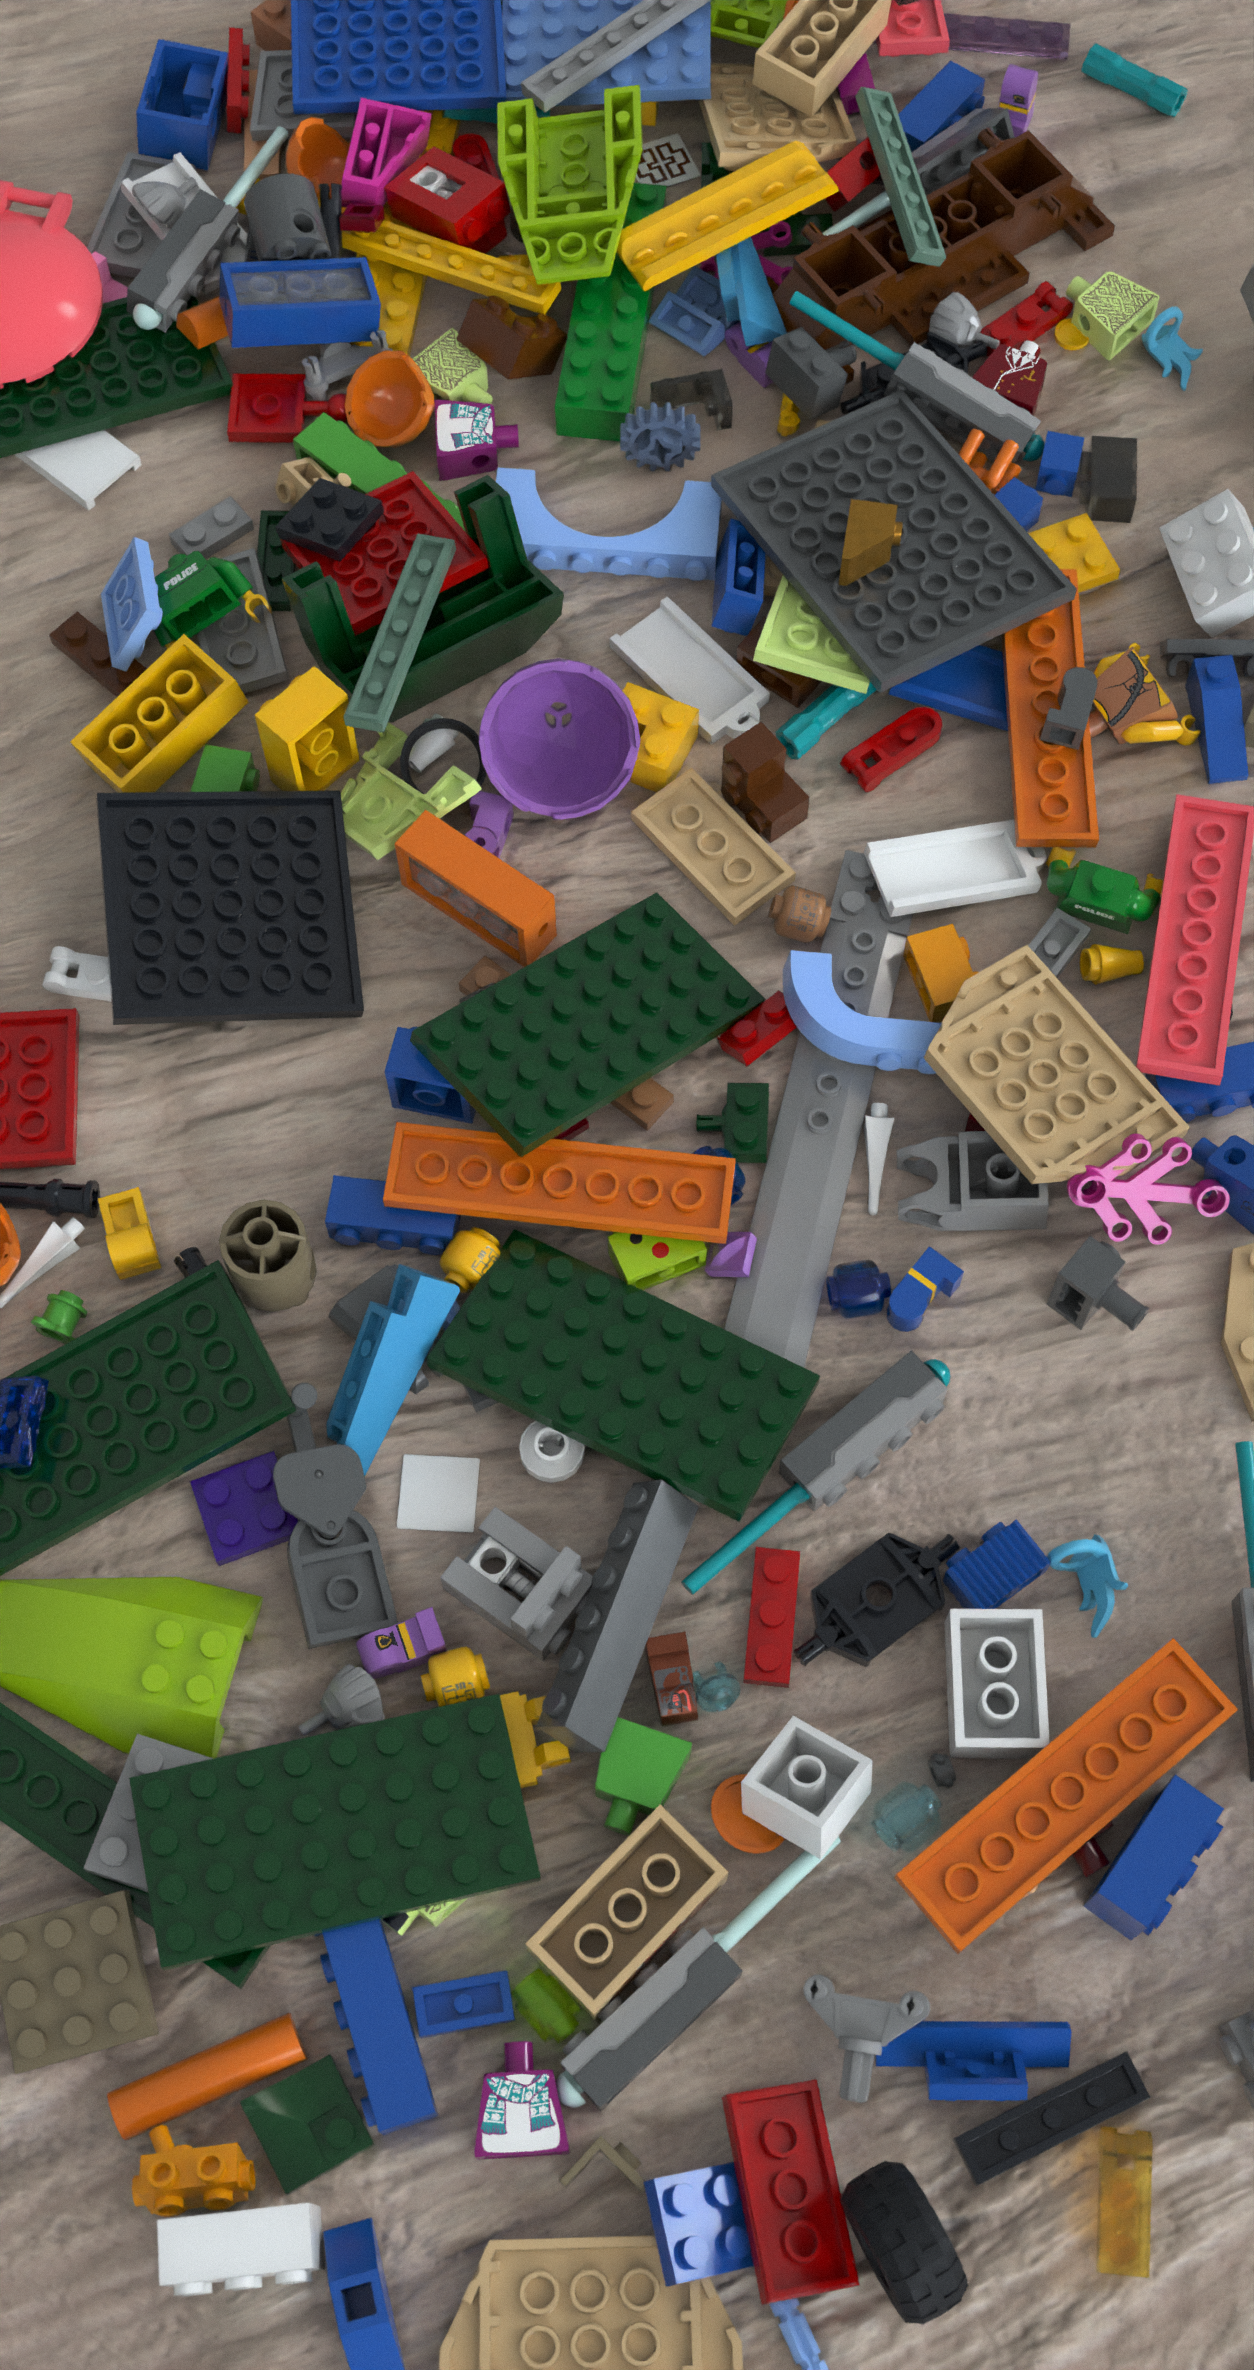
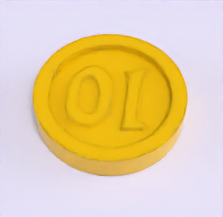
M1072 318L1060 321L1054 332V339L1059 346L1067 350H1079L1089 343V338L1071 323Z

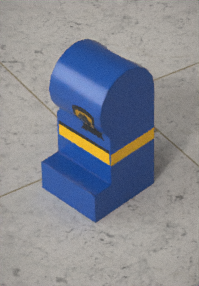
M929 1246L896 1286L889 1298L887 1319L890 1325L902 1332H909L918 1328L924 1319L926 1308L940 1291L950 1298L960 1286L964 1271Z

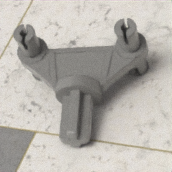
M376 330L378 337H376L375 332L371 333L370 338L373 347L351 345L350 342L318 344L321 349L320 361L318 362V359L314 356H309L310 363H308L307 358H304L302 361L306 373L304 380L306 393L312 396L313 401H328L325 391L328 389L329 383L354 374L369 357L385 350L393 351L391 348H388L386 333L383 330Z
M823 1975L809 1977L804 1985L806 2000L833 2031L835 2037L839 2039L838 2048L845 2049L839 2092L840 2097L852 2102H866L869 2097L874 2055L881 2056L882 2047L887 2046L889 2042L927 2018L930 2012L928 1998L921 1992L909 1991L901 1997L899 2004L838 1994L835 1993L832 1981Z

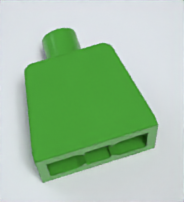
M618 1717L605 1752H601L595 1785L596 1797L611 1802L604 1827L616 1833L629 1836L638 1812L649 1816L659 1805L663 1807L690 1758L692 1742Z

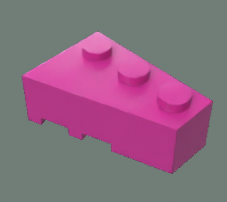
M361 98L342 177V207L347 208L350 203L384 206L387 202L384 187L413 164L428 145L431 113Z

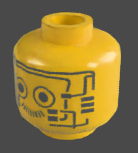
M472 1227L470 1231H457L439 1261L442 1271L446 1274L444 1280L459 1286L461 1293H466L468 1289L473 1290L481 1277L500 1257L499 1241L487 1231L477 1227Z
M467 1646L431 1656L428 1660L429 1673L420 1675L427 1702L437 1700L439 1707L484 1697V1690L491 1689L482 1654L474 1655L473 1651Z

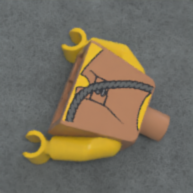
M1132 643L1126 652L1117 653L1099 661L1094 671L1098 680L1092 704L1094 710L1089 714L1091 739L1108 729L1118 744L1176 740L1181 745L1190 746L1196 741L1201 731L1189 730L1195 722L1194 716L1185 715L1180 722L1175 720L1178 718L1173 702L1147 667L1150 655H1138L1141 648L1139 644Z

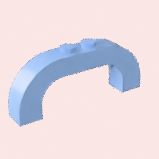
M790 950L783 968L785 1004L799 1031L813 1045L832 1057L853 1064L877 1066L884 1071L903 1068L915 1069L923 1074H937L925 1061L924 1056L941 1023L871 1017L857 1013L846 1006L835 992L832 983V954Z

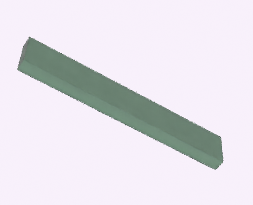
M861 87L855 98L909 261L940 267L947 257L892 94Z
M417 533L343 716L345 726L384 733L455 554V540Z

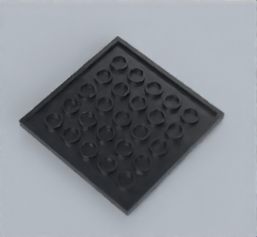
M340 791L97 793L96 803L113 1025L362 1017L364 1006Z

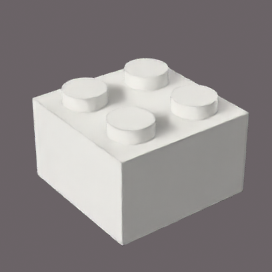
M792 1716L741 1781L742 1813L817 1858L822 1859L872 1792V1760L797 1717Z

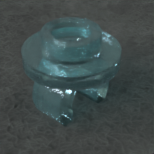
M720 1661L715 1663L717 1674L706 1680L702 1679L699 1671L693 1672L696 1701L701 1709L708 1712H719L730 1708L741 1691L737 1678L727 1673L725 1665Z

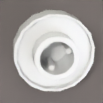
M538 1421L528 1425L521 1436L519 1445L521 1461L527 1472L540 1481L550 1483L564 1481L574 1475L581 1466L585 1453L584 1444Z

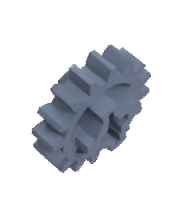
M655 402L650 403L649 410L638 406L636 407V416L627 413L625 423L620 425L621 451H626L627 460L636 458V466L639 468L645 464L650 465V471H655L657 466L663 467L665 471H670V465L672 464L682 468L684 467V459L693 461L695 459V451H700L701 426L695 423L694 414L685 416V407L683 406L676 410L671 409L669 402H666L664 407H657Z

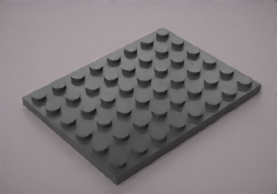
M902 390L711 475V487L879 693L1075 598L1077 588ZM851 499L898 505L896 521L903 522L900 546L892 545L890 561L847 586L839 585Z

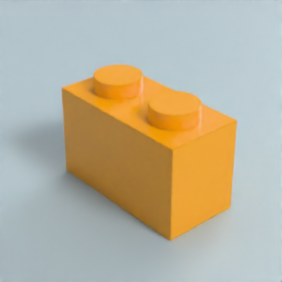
M953 924L910 935L906 938L903 957L929 1022H942L964 981L979 973L978 971H972L968 961L970 959V951L967 941L963 936L958 937Z

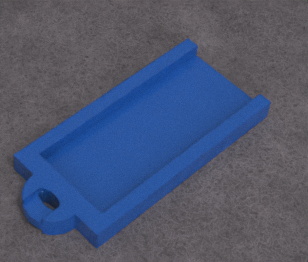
M979 645L889 689V695L1008 731L1003 652Z

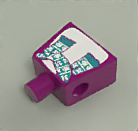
M434 400L439 481L495 471L498 468L497 449L519 448L518 424L496 426L493 405Z
M517 2041L504 2043L505 2072L484 2074L474 2148L475 2158L477 2160L570 2154V2146L553 2069L534 2070L533 2042Z

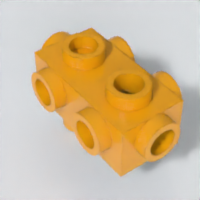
M159 2125L149 2132V2137L156 2153L140 2155L139 2175H134L132 2180V2196L135 2206H146L151 2214L162 2217L178 2216L188 2209L199 2207L209 2210L230 2208L236 2202L248 2201V2191H254L256 2185L254 2163L252 2159H246L238 2142L193 2148L186 2144L175 2147L166 2125Z

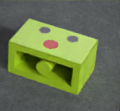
M613 1232L612 1235L607 1237L608 1254L620 1280L626 1282L627 1285H633L641 1290L648 1289L706 1265L707 1248L703 1241Z

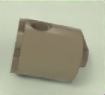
M265 1199L246 1203L233 1211L223 1224L219 1245L221 1256L232 1284L243 1303L248 1307L270 1312L290 1309L293 1306H300L305 1303L310 1290L314 1286L317 1269L305 1225L296 1211L282 1202Z

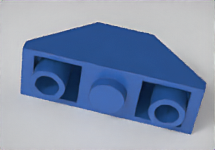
M372 2217L323 2231L328 2283L340 2339L350 2370H405Z

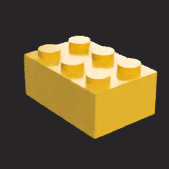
M315 666L305 674L295 677L290 682L288 688L274 699L266 701L255 714L270 780L282 791H324L360 761L354 727L345 726L343 718L349 704L348 695Z

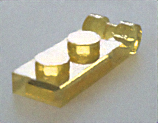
M1100 2127L1096 2273L1149 2278L1153 2147L1151 2131L1135 2130L1134 2134L1118 2133L1116 2127ZM1118 2154L1133 2155L1134 2170L1117 2168Z

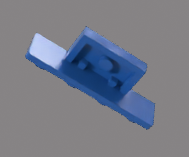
M922 2021L889 2042L887 2046L882 2047L881 2056L875 2055L876 2066L924 2067L929 2100H1027L1028 2081L1025 2067H1069L1072 2031L1068 2022Z

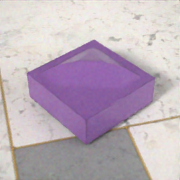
M728 1232L726 1244L711 1242L704 1271L711 1277H749L757 1238L751 1232Z

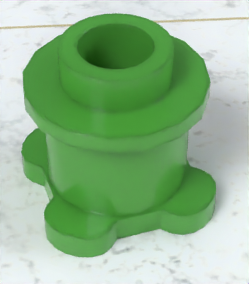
M60 1290L58 1295L48 1294L47 1301L49 1304L42 1317L34 1316L31 1323L36 1326L35 1330L43 1336L67 1344L75 1339L71 1335L80 1318H86L87 1311L82 1307L84 1301L75 1294Z

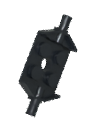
M932 332L927 333L926 343L921 345V347L931 350L936 356L955 368L963 370L967 375L969 362L987 355V347L983 344L982 340L966 348H959L958 345ZM865 361L861 362L860 393L858 396L840 403L842 414L846 415L886 397L883 394L895 370L884 363L866 370Z
M887 1533L812 1589L810 1600L816 1630H814L812 1638L793 1650L797 1659L800 1658V1663L806 1666L822 1652L830 1650L867 1667L873 1658L935 1611H941L945 1605V1596L938 1568L944 1560L960 1550L957 1541L953 1542L954 1538L947 1534L945 1538L929 1549L928 1546L922 1548L899 1536ZM873 1585H882L889 1590L891 1601L885 1606L872 1605L867 1600L866 1590Z

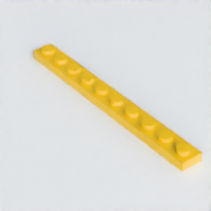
M244 196L236 208L239 210V213L247 215ZM341 206V210L343 213L346 208ZM385 220L376 232L364 233L342 230V248L488 297L497 296L509 304L539 314H546L561 291L560 282L537 285L532 269Z

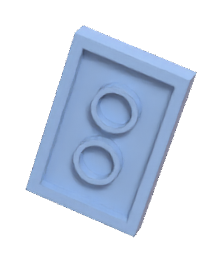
M136 537L132 539L101 592L112 667L123 671L128 670L134 658L138 659L141 656L146 638L151 630L158 628L163 613L162 608L159 606L158 585L155 583L154 561L150 556L149 544L147 541Z

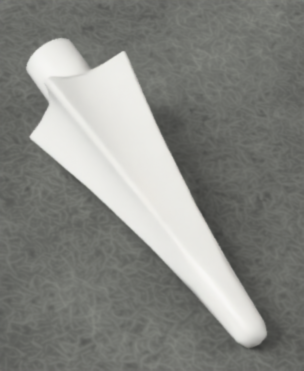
M884 1103L871 1104V1116L866 1115L865 1123L863 1124L868 1168V1213L872 1216L878 1212L882 1173L894 1118H887L888 1105Z
M72 1217L62 1228L54 1221L52 1222L23 1267L0 1294V1308H3L41 1275L80 1249L74 1239L85 1227L78 1220Z

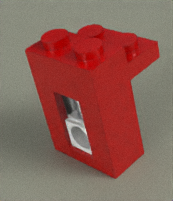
M434 146L384 187L392 217L424 234L487 254L508 236L504 217L511 212L505 183Z

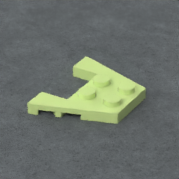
M389 722L384 733L378 732L380 738L375 747L371 748L369 752H364L362 758L365 760V764L356 779L349 778L341 792L345 837L377 860L395 849V842L425 810L440 819L482 789L474 778L454 765L426 794H422L387 769L401 755L403 745L408 738L406 733Z

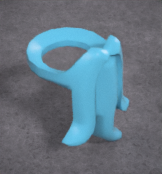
M1170 307L1153 320L1146 334H1142L1141 340L1147 352L1164 369L1162 377H1169L1173 367L1181 375L1180 388L1185 391L1191 373L1192 365L1190 361L1196 360L1202 354L1203 349L1190 348L1177 334L1183 320V312L1178 307ZM1176 318L1173 325H1164L1168 320Z
M1094 1534L1092 1540L1071 1541L1054 1548L1049 1552L1047 1558L1051 1562L1050 1566L1052 1569L1077 1572L1084 1594L1079 1610H1091L1097 1605V1611L1091 1627V1637L1096 1638L1111 1617L1115 1603L1114 1589L1125 1590L1128 1587V1583L1120 1581L1107 1543L1101 1536ZM1074 1554L1069 1562H1060L1064 1557Z

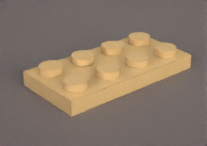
M693 768L687 770L631 811V820L734 926L795 881L796 872Z

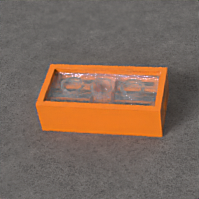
M425 810L395 842L403 886L523 967L533 963L557 936L555 899L552 893L429 811Z

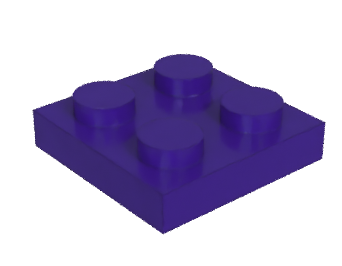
M274 1451L190 1481L218 1566L289 1541L290 1535L298 1523V1519L283 1510L278 1503L272 1477L273 1469L278 1461Z

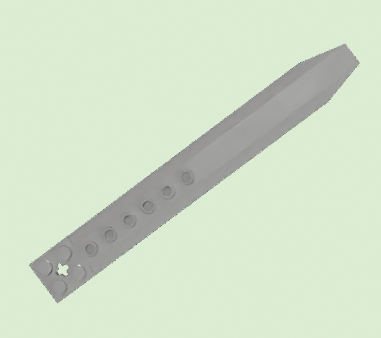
M846 850L831 906L830 920L825 931L820 953L832 954L833 987L838 997L846 1006L862 1015L888 1018L913 914L890 917L882 897H880L878 902L870 901L871 896L867 892L879 890L867 859L863 853ZM800 1032L749 1230L757 1238L749 1277H737L724 1330L801 1367H805L877 1066L853 1064L832 1057L813 1045Z

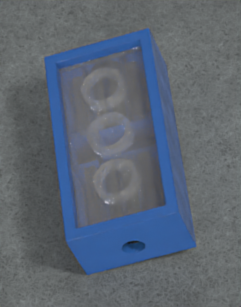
M366 257L220 263L219 301L232 348L372 341L370 338L372 332H375L376 337H378L376 330H379L381 303Z

